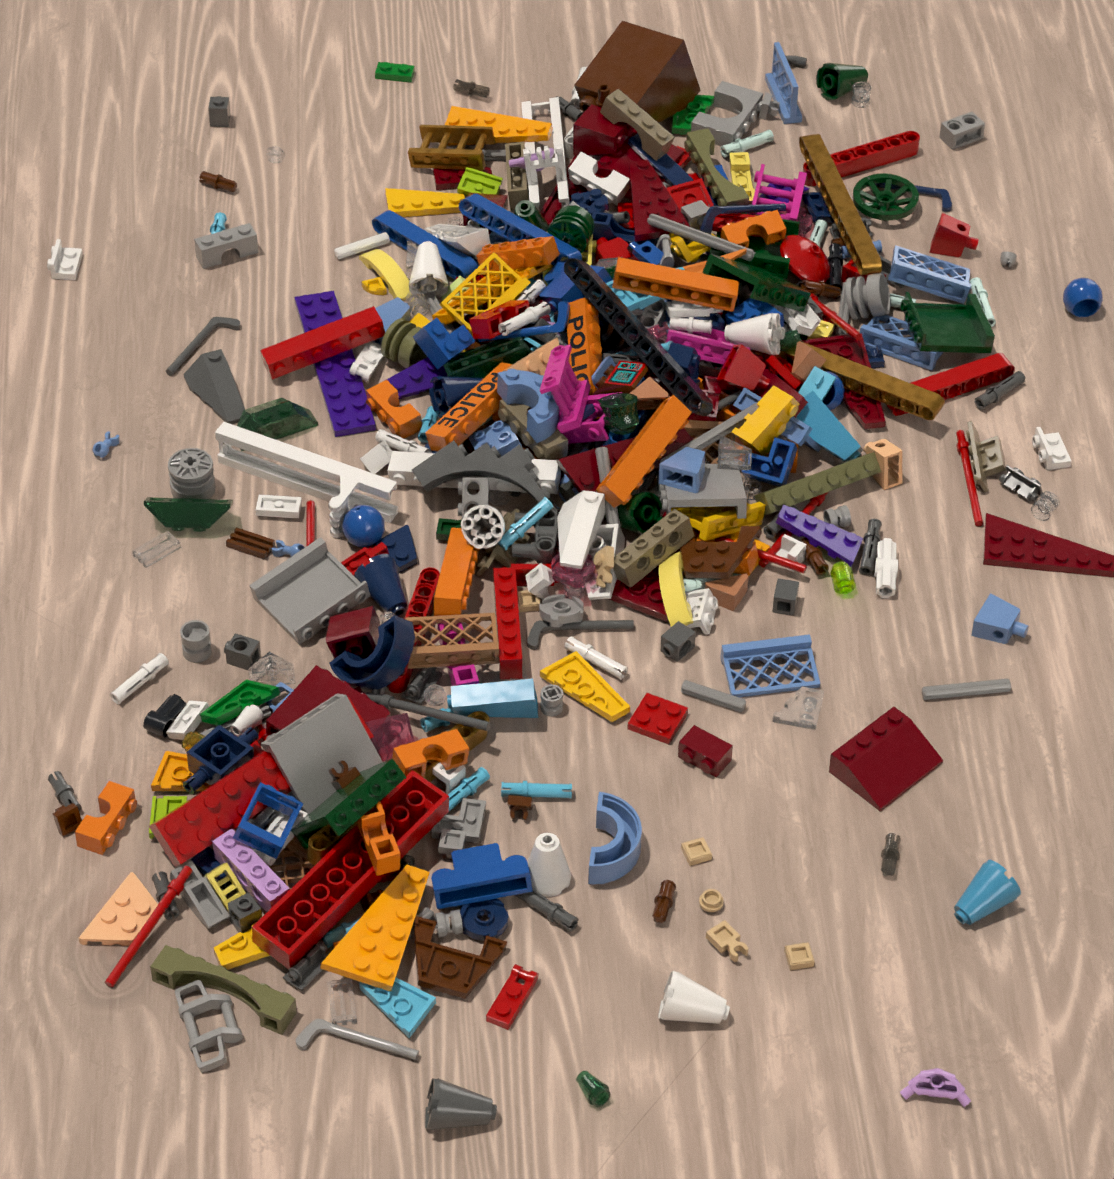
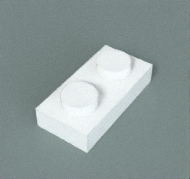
M259 495L256 516L299 518L302 498Z
M189 701L166 731L169 739L188 740L202 721L200 713L209 707L208 703Z

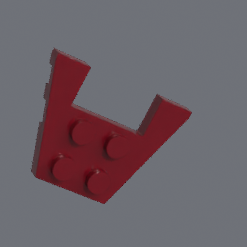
M648 369L644 375L645 380L651 377L669 396H672L671 391L652 370ZM704 376L702 380L704 390H701L712 401V412L705 417L691 413L687 418L688 420H716L722 382L716 380L717 377Z

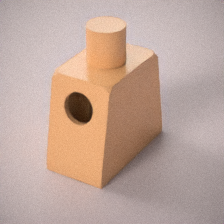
M886 439L865 444L863 451L866 454L875 452L881 472L872 476L882 489L886 490L902 484V450Z

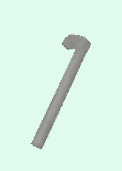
M323 1019L312 1021L296 1038V1046L301 1051L306 1050L316 1034L326 1032L413 1060H417L419 1056V1050L345 1028Z

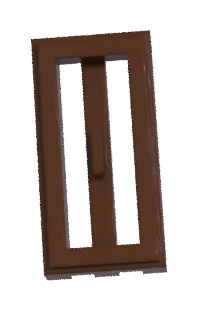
M237 527L234 529V533H231L230 539L226 540V547L262 559H266L275 546V540Z

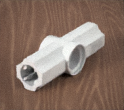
M884 538L877 545L874 577H876V594L881 598L889 599L890 596L895 595L898 559H896V543L892 539Z

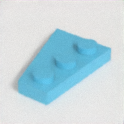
M395 978L391 992L362 982L359 983L360 990L408 1038L412 1036L436 1004V997L398 978Z

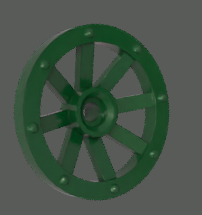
M880 173L869 175L859 180L853 189L852 198L855 207L864 215L878 220L890 221L902 219L912 214L918 206L919 193L915 185L909 180L894 174ZM886 183L885 189L879 191L875 184ZM891 184L901 187L895 193L890 191ZM866 187H869L874 196L862 190ZM906 192L911 196L910 198L898 199ZM861 198H864L870 202L865 203ZM906 204H908V205L905 206L904 208L899 207L900 205H906Z

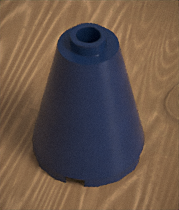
M433 377L430 383L433 382V388H429V395L434 411H439L440 415L438 416L442 418L483 378Z
M380 554L368 559L370 563L365 567L361 564L356 570L354 577L361 583L363 581L367 582L371 598L389 616L402 615L407 607V601L395 559L390 554Z

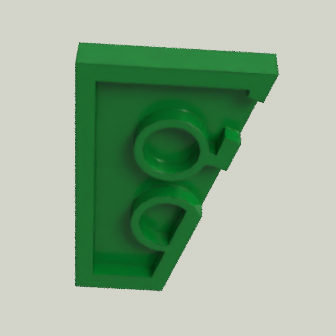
M696 95L693 102H689L685 109L674 114L672 134L687 135V132H691L693 119L699 112L705 114L714 103V96Z
M246 679L200 713L201 720L215 726L221 725L239 716L246 706H259L281 695L279 687Z

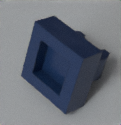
M878 344L876 348H869V345H866L871 368L884 367L885 360L880 345Z

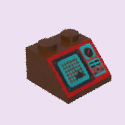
M619 361L615 366L611 364L604 371L603 374L605 376H602L596 382L597 388L593 395L622 392L626 398L636 388L649 367L645 363Z

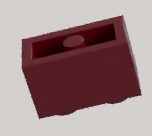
M695 725L679 741L678 757L716 778L732 761L733 745Z

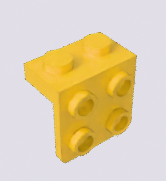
M673 233L668 234L672 241L670 246L672 253L675 252L678 257L687 263L700 259V255L706 251L710 252L711 247L695 241L686 245L680 236Z

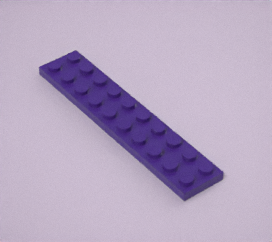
M334 291L294 297L304 333L342 319ZM352 349L313 364L335 437L376 430L371 408L366 404L367 395L361 376L357 374L354 376L349 373L353 362L356 361Z

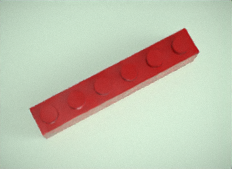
M373 306L264 348L260 352L264 366L273 380L381 338L385 335V329L381 317Z
M515 567L493 568L500 680L522 679V647Z

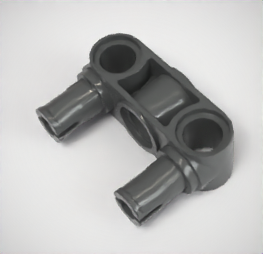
M555 507L550 509L533 525L535 528V542H532V544H512V557L532 558L538 564H553L555 562L558 544L557 510ZM515 512V524L527 513Z

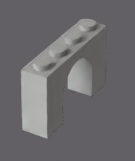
M722 81L714 92V106L734 112L737 116L719 118L699 112L691 123V132L709 128L715 139V145L718 146L730 144L739 138L741 140L742 135L747 133L750 124L755 122L760 112L763 93Z

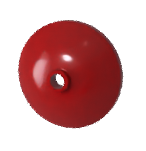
M789 235L782 240L780 244L781 256L790 258L789 269L802 280L806 279L818 283L821 281L825 283L830 277L828 258L815 242L800 235Z

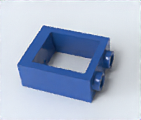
M260 782L233 839L277 859L304 803L298 801L293 796L277 791L270 785ZM257 801L290 817L280 837L247 822Z

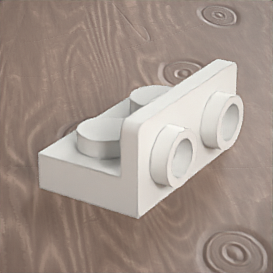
M57 239L55 246H52L51 259H48L47 263L52 279L76 280L83 256L82 249L62 248L61 239Z
M808 304L804 312L778 305L774 306L783 314L785 322L794 332L811 336L821 322V319Z
M1036 427L1035 435L1032 436V444L1034 448H1037L1039 460L1043 462L1045 469L1053 470L1071 467L1072 461L1059 432L1044 434L1041 427Z
M709 588L685 592L686 600L691 605L693 623L687 625V627H700L705 635L710 634L711 627L714 624L715 612L718 609L717 598L713 596Z

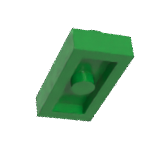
M378 62L375 79L411 83L415 66Z

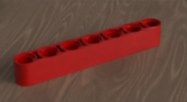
M906 131L830 154L841 178L917 155L920 135L915 131ZM805 162L803 164V172L807 173L805 185L816 186L817 184Z
M996 353L911 382V384L935 392L943 397L944 400L1003 381L1013 375L1015 367L1003 353ZM886 404L895 416L908 413Z
M428 567L421 571L405 618L432 616L434 596L440 575L436 568ZM413 625L414 631L417 633L424 628L421 625ZM417 640L413 647L422 646V642ZM407 664L404 672L387 686L388 690L392 693L404 692L414 668L408 669Z

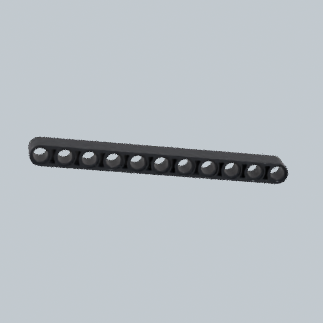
M575 258L568 259L564 264V272L676 398L693 414L704 417L708 416L713 410V403L589 264Z

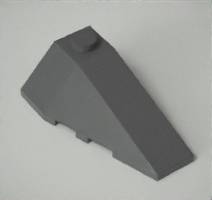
M222 349L201 354L183 374L189 390L193 394L199 395L204 404H209L213 408L214 413L224 422L234 424L248 420L246 410Z

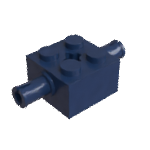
M218 725L187 751L188 770L194 775L183 782L184 789L187 792L190 791V794H194L203 784L213 785L254 758V748L250 745L259 739L258 733L249 727L237 737Z

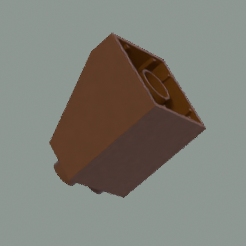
M621 21L574 84L580 99L579 107L583 113L591 104L598 106L596 103L598 85L606 83L610 86L609 95L619 89L658 123L685 109L687 104L693 102L695 96L701 91L683 39L625 21Z

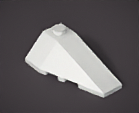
M437 224L424 228L428 233L467 256H472L473 259H477L476 255L482 250L483 246L490 244L487 228Z
M583 490L562 505L557 517L560 566L582 569L605 515V494Z

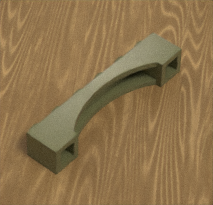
M709 128L687 132V139L684 141L685 150L689 152L692 163L696 164L699 175L703 176L705 185L711 190V195L718 202V206L749 205V196L743 186L738 187L729 182L715 168L710 157L714 155L715 139Z
M875 452L757 494L754 497L756 502L766 505L764 515L781 510L783 504L786 506L795 505L880 473L881 469Z
M165 945L150 966L153 982L174 990L176 986H185L200 980L204 987L225 992L247 1004L259 1016L261 1027L283 1035L297 1013L296 998L290 994L274 990L267 984L257 983L245 975H238L228 971L223 966H216L206 962L201 957L189 955L179 948Z

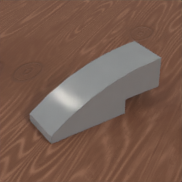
M192 860L171 871L169 879L172 881V879L177 878L184 866H189L193 870L184 883V889L180 895L192 912L208 929L230 917L206 877L201 876Z

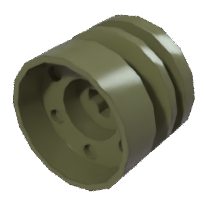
M402 318L395 320L383 337L381 344L382 355L393 362L400 363L405 368L427 358V355L413 338L422 328L416 327L415 324Z

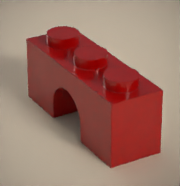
M510 300L470 318L469 322L473 339H492L501 335L505 331L499 332V324L525 312L530 307L529 301Z

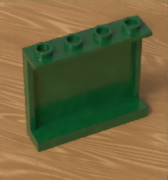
M782 219L786 227L785 237L798 235L800 222ZM717 232L716 236L721 238V232ZM749 236L748 248L752 249L755 253L752 261L737 258L735 261L761 267L783 279H787L790 270V258L781 256L780 244L782 240L766 245L762 237ZM710 248V254L717 256H723L728 254L720 250Z
M713 254L709 255L702 272L706 275L736 281L743 279L754 285L750 296L751 299L804 312L811 295L810 292L761 267Z
M909 292L905 293V298L901 301V311L905 314V321L908 322L910 332L914 336V342L917 343L920 351L991 353L995 335L976 294H968L966 305L913 303Z
M389 759L361 771V774L343 789L334 792L293 827L291 832L304 849L308 848L309 838L328 824L336 835L340 836L407 777L393 759Z

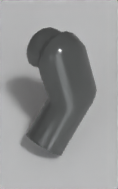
M785 55L789 66L790 64L801 67L806 66L807 58Z

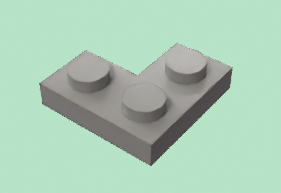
M463 798L459 816L445 815L432 828V838L440 839L442 829L466 831L465 842L479 843L486 801Z

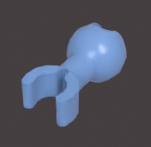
M110 431L106 432L105 440L94 444L92 449L94 455L101 458L107 456L109 447L120 443L119 435L111 438Z
M276 540L277 548H272V553L275 557H280L284 554L292 557L305 547L300 543L286 546L283 541Z

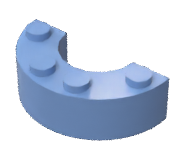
M516 369L499 372L497 393L507 405L516 403L532 408L528 410L527 431L538 443L550 437L557 429L560 410L551 392L540 393L544 376Z
M599 792L596 828L607 831L614 839L604 846L591 847L588 884H605L623 877L636 865L641 852L642 826L635 809L615 795Z

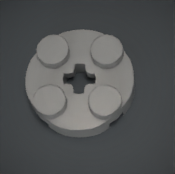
M562 594L552 595L544 598L542 605H539L540 617L550 622L551 627H561L563 624L578 623L583 620L584 604L577 597L572 596L571 600L565 599V595Z

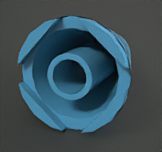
M993 860L983 863L954 906V915L960 923L971 925L1013 902L1021 895L1020 887L1013 877L1008 879L1004 874L1007 870Z

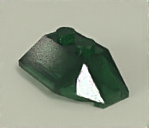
M521 336L499 339L462 352L452 358L450 362L443 364L448 377L484 379L501 362L513 365L521 360L527 349Z
M281 397L243 410L237 426L277 440L318 426V421L309 409Z
M147 497L144 500V506L165 527H170L173 531H183L184 528H193V531L196 532L206 531L233 505V500Z

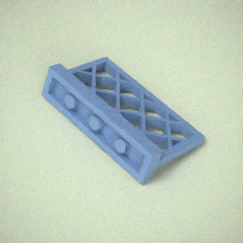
M775 42L772 73L765 74V81L770 93L773 94V100L780 103L778 112L783 124L802 122V114L797 105L799 86L780 42Z
M895 245L888 280L964 304L971 288L969 283L970 269Z
M888 315L873 317L867 325L863 324L860 328L865 347L869 345V348H876L879 344L883 354L931 371L935 368L936 361L943 354V352L920 351L917 343L914 342V336L910 332L908 322Z
M744 387L733 405L743 411L754 403H758L762 398ZM795 417L789 419L785 431L781 434L782 436L799 446L805 444L817 452L822 448L809 436L812 431L810 426Z
M810 634L722 645L720 659L722 665H724L730 695L747 697L820 688V680L811 648L812 640ZM807 654L808 661L805 665L795 659L797 655ZM782 657L787 662L781 667L774 663L773 660ZM760 660L765 665L759 670L751 665V663ZM739 663L743 668L737 673L730 668L729 664ZM791 663L801 669L796 676L786 670ZM769 666L778 671L774 678L764 673ZM746 669L757 674L752 681L742 676ZM805 671L813 677V681L805 682L799 677ZM783 674L792 681L790 684H782L777 680ZM760 677L770 682L767 687H760L755 683ZM737 680H740L748 686L743 690H735L734 684Z

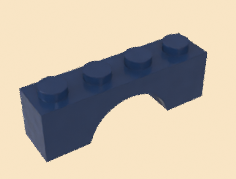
M593 211L592 218L595 225L593 241L597 242L602 237H605L608 241L619 237L628 244L635 241L634 230H629L619 225L613 214ZM659 238L648 239V240H642V241H636V242H637L639 245H641V244L645 243L646 241H650L652 244H654V245L656 246L657 243H658Z

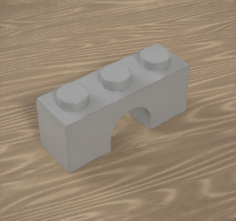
M250 223L194 239L196 258L203 269L222 264V254L231 248L235 249L240 258L258 253L257 234Z

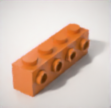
M554 236L528 240L522 239L514 242L507 241L499 244H487L482 247V250L476 257L480 266L492 253H495L511 269L549 265L560 253ZM494 260L489 263V271H499V265Z

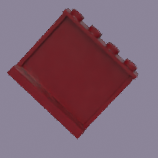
M316 665L266 720V733L271 735L281 731L336 694L347 695L351 699L373 736L383 725L389 726L391 712L385 706L378 705L370 700L366 694L359 693L353 689L346 681H341L334 677L327 669H322Z

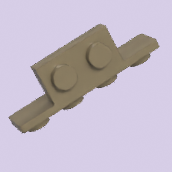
M969 421L967 422L969 430L966 431V435L971 445H968L970 454L974 458L971 460L972 467L976 472L973 476L977 487L981 486L985 493L989 491L986 477L1006 470L1001 440L997 435L980 442L978 431L973 422Z
M517 508L512 513L507 512L504 515V534L515 521V512L519 513L520 511ZM524 533L525 536L522 539L518 538L514 543L526 544L530 536ZM498 543L495 546L486 548L485 552L487 554L477 563L479 569L475 575L480 577L489 568L493 559H496L507 568L511 567V564H516L519 557H512V545L506 551Z

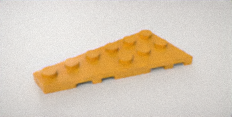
M451 106L445 125L493 127L495 143L549 141L553 131L552 123ZM448 143L447 146L458 145V143Z
M406 865L324 959L320 969L391 992L430 872Z

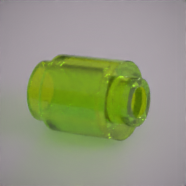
M846 562L835 563L830 572L834 590L838 594H849L856 587L852 568Z

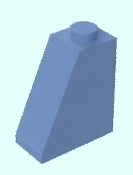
M399 297L375 308L383 321L385 333L389 326L397 319L402 318L410 321L411 308ZM383 337L371 342L378 343L381 346Z
M686 447L659 464V484L695 494L698 493L705 472V451Z

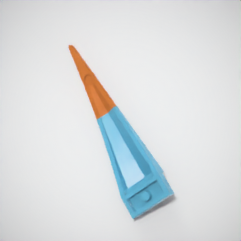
M747 248L720 257L735 260L745 255ZM707 260L676 269L704 274L702 272ZM613 280L606 283L630 311L635 309L642 310L662 299L652 295L612 288Z

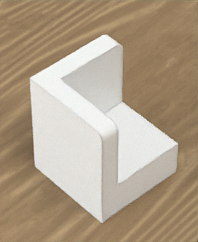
M382 441L361 457L360 460L371 473L376 474L390 463L392 450L385 441Z
M784 534L781 540V549L775 555L802 563L805 560L806 544Z
M540 563L525 575L528 591L543 600L549 596L548 586L559 578L558 573Z
M439 762L432 768V774L446 783V794H449L458 787L460 781L465 778L466 767L464 765L446 770Z

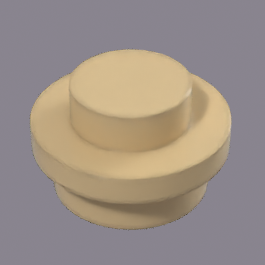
M708 889L699 898L700 907L707 912L719 911L723 906V897L719 891Z

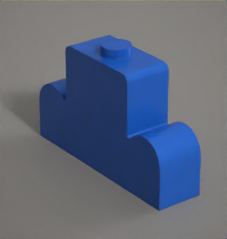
M557 262L545 275L544 280L548 286L539 294L543 302H547L551 311L554 312L558 311V303L560 301L570 303L586 297L565 274L564 262ZM590 265L605 283L613 280L604 267Z
M497 843L451 852L454 870L448 868L439 869L431 877L437 909L533 892L526 858L521 855H512L502 860Z

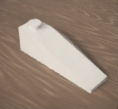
M619 524L600 525L581 569L589 600L611 599L617 579L613 568L610 571L612 583H606L605 588L596 586L598 574H595L593 560L595 553L606 545L614 547V557L624 550L625 537Z

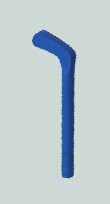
M565 301L558 303V320L554 325L517 329L507 336L501 334L492 339H478V341L485 342L563 332L567 325L570 305Z

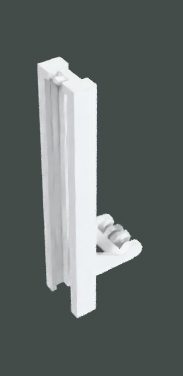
M559 97L549 98V102L531 104V101L521 102L523 118L533 120L532 117L536 116L535 110H539L540 114H544V109H548V114H551L555 158H550V148L544 146L545 159L542 157L541 147H537L536 155L538 160L531 161V154L535 153V142H525L523 154L529 187V200L539 210L540 199L536 169L555 167L559 203H562V208L564 205L569 206Z
M223 422L215 432L216 440L219 443L218 463L328 501L329 510L331 511L329 521L332 526L330 534L334 538H340L344 535L342 529L345 514L355 506L370 505L381 513L385 522L391 523L398 514V506L354 491L358 489L390 500L392 491L397 489L396 481ZM231 445L338 482L340 486L231 448Z

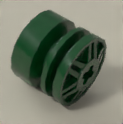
M576 205L566 206L558 211L547 233L582 253L593 235L595 228L594 219L582 207Z

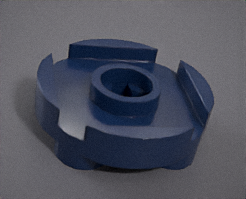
M600 189L574 193L571 196L570 204L574 201L588 211L591 216L593 211L604 213L605 210H609L608 198L602 194Z
M497 898L464 904L460 910L463 934L473 939L485 941L486 936L498 939V936L502 935L507 929L508 911H506L504 904ZM484 915L488 916L487 921H481L479 918H483Z

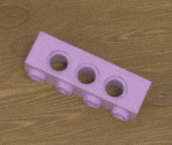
M230 829L212 841L215 859L220 864L228 863L241 886L268 912L290 888L248 845L233 839L235 831Z

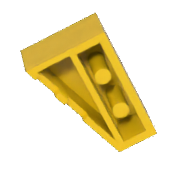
M774 385L757 403L759 408L752 415L748 413L744 417L746 422L739 429L735 427L732 431L744 445L762 456L770 452L774 438H777L785 431L787 422L797 413L799 406L798 401L794 397Z

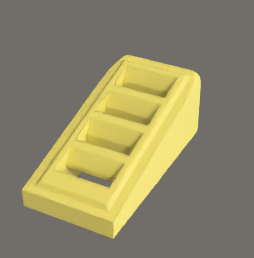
M223 863L204 875L227 911L229 902L246 894L228 863ZM220 874H226V876L218 882L215 881L214 878H216ZM230 880L232 884L224 890H221L220 886H222ZM236 889V894L228 899L225 897L226 894Z

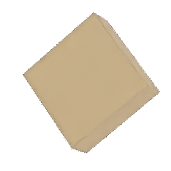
M528 590L517 591L519 612L539 611V597Z
M704 837L681 843V850L689 866L712 860V853Z
M809 942L785 946L784 952L790 971L814 967L815 961Z

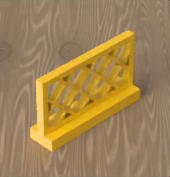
M492 253L440 303V306L461 326L464 325L472 335L471 326L464 320V314H474V316H477L505 302L517 300L521 296V292L527 290L531 282L526 277L522 279L497 254ZM492 260L499 265V271H489V263ZM476 275H486V284L476 283ZM489 275L500 276V284H490ZM503 276H511L516 282L513 285L504 284ZM464 287H472L473 296H463L462 289ZM476 288H487V297H478ZM490 288L501 289V296L491 297ZM450 300H459L460 309H453L447 303ZM463 300L473 301L474 310L463 309ZM477 301H487L488 309L478 310Z
M761 502L747 503L746 518L737 519L734 506L672 507L671 511L676 509L689 517L691 526L700 531L699 538L708 541L738 532L741 526L761 525L766 505Z

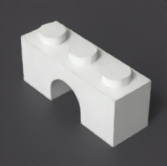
M580 152L568 169L569 179L574 184H580L588 191L600 189L602 194L608 198V203H614L617 206L630 189V179L615 170L606 178L596 177L594 174L598 170L597 160L583 152Z

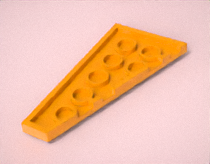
M550 263L549 265L513 270L522 279L524 277L530 279L552 267ZM489 275L490 284H500V276ZM486 276L477 283L486 284ZM503 276L504 284L513 285L516 282L511 276ZM470 287L464 291L463 296H473V288ZM476 288L478 297H487V288ZM490 288L491 297L501 296V289ZM452 300L448 303L453 309H460L459 300ZM463 300V309L473 310V301ZM477 301V307L487 301ZM443 308L432 315L433 320L438 318L445 325L455 321Z

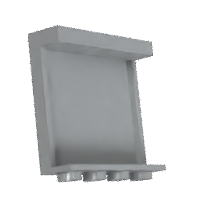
M738 463L705 464L703 479L699 492L696 494L659 484V472H657V485H659L662 512L670 513L671 507L734 506L737 519L746 518L747 497Z
M321 537L249 585L253 598L299 645L309 640L323 628L328 627L331 616L347 613L370 597L367 582L363 581L361 583L328 551L326 542Z
M343 694L334 695L261 743L265 752L272 754L295 798L304 803L302 811L308 813V815L337 791L331 784L336 778L330 775L329 769L334 768L337 773H341L342 767L339 765V761L344 760L349 768L356 767L359 772L383 762L347 695Z

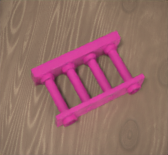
M761 164L760 171H756L754 182L757 185L752 205L784 203L787 213L786 215L780 214L781 218L797 221L807 173L799 171L798 179L790 180L763 174L765 164ZM766 182L792 188V190L786 191L761 186V183ZM761 193L789 199V203L758 196ZM764 212L749 213V214L762 215Z
M669 329L666 342L672 341L695 348L702 360L723 365L733 345H735L725 340L724 331L712 329L711 334L704 332L688 333V331Z
M571 344L566 346L559 345L551 350L540 387L541 394L551 392L561 412L557 425L560 433L581 426L591 388L588 379L583 381L577 380L568 361L572 350Z
M622 392L588 395L586 406L593 404L596 411L583 420L579 428L562 433L568 439V444L607 441L609 437L604 426L614 415L628 414L631 410ZM596 417H600L598 421H593Z

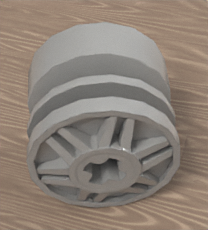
M883 273L868 275L867 281L862 276L857 277V279L854 277L847 279L846 301L852 319L857 320L861 316L862 318H868L870 311L874 317L890 313V292Z
M186 448L179 450L170 457L168 461L170 490L175 500L185 505H197L206 502L214 495L215 477L213 475L214 468L211 455L198 448Z

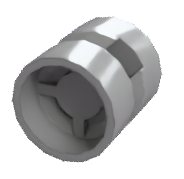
M200 620L186 622L180 629L183 656L190 662H203L212 653L209 626Z

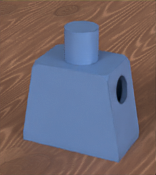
M990 593L974 619L971 636L1006 644L1012 634L1025 638L1029 626L1019 622L1021 613L1019 608Z

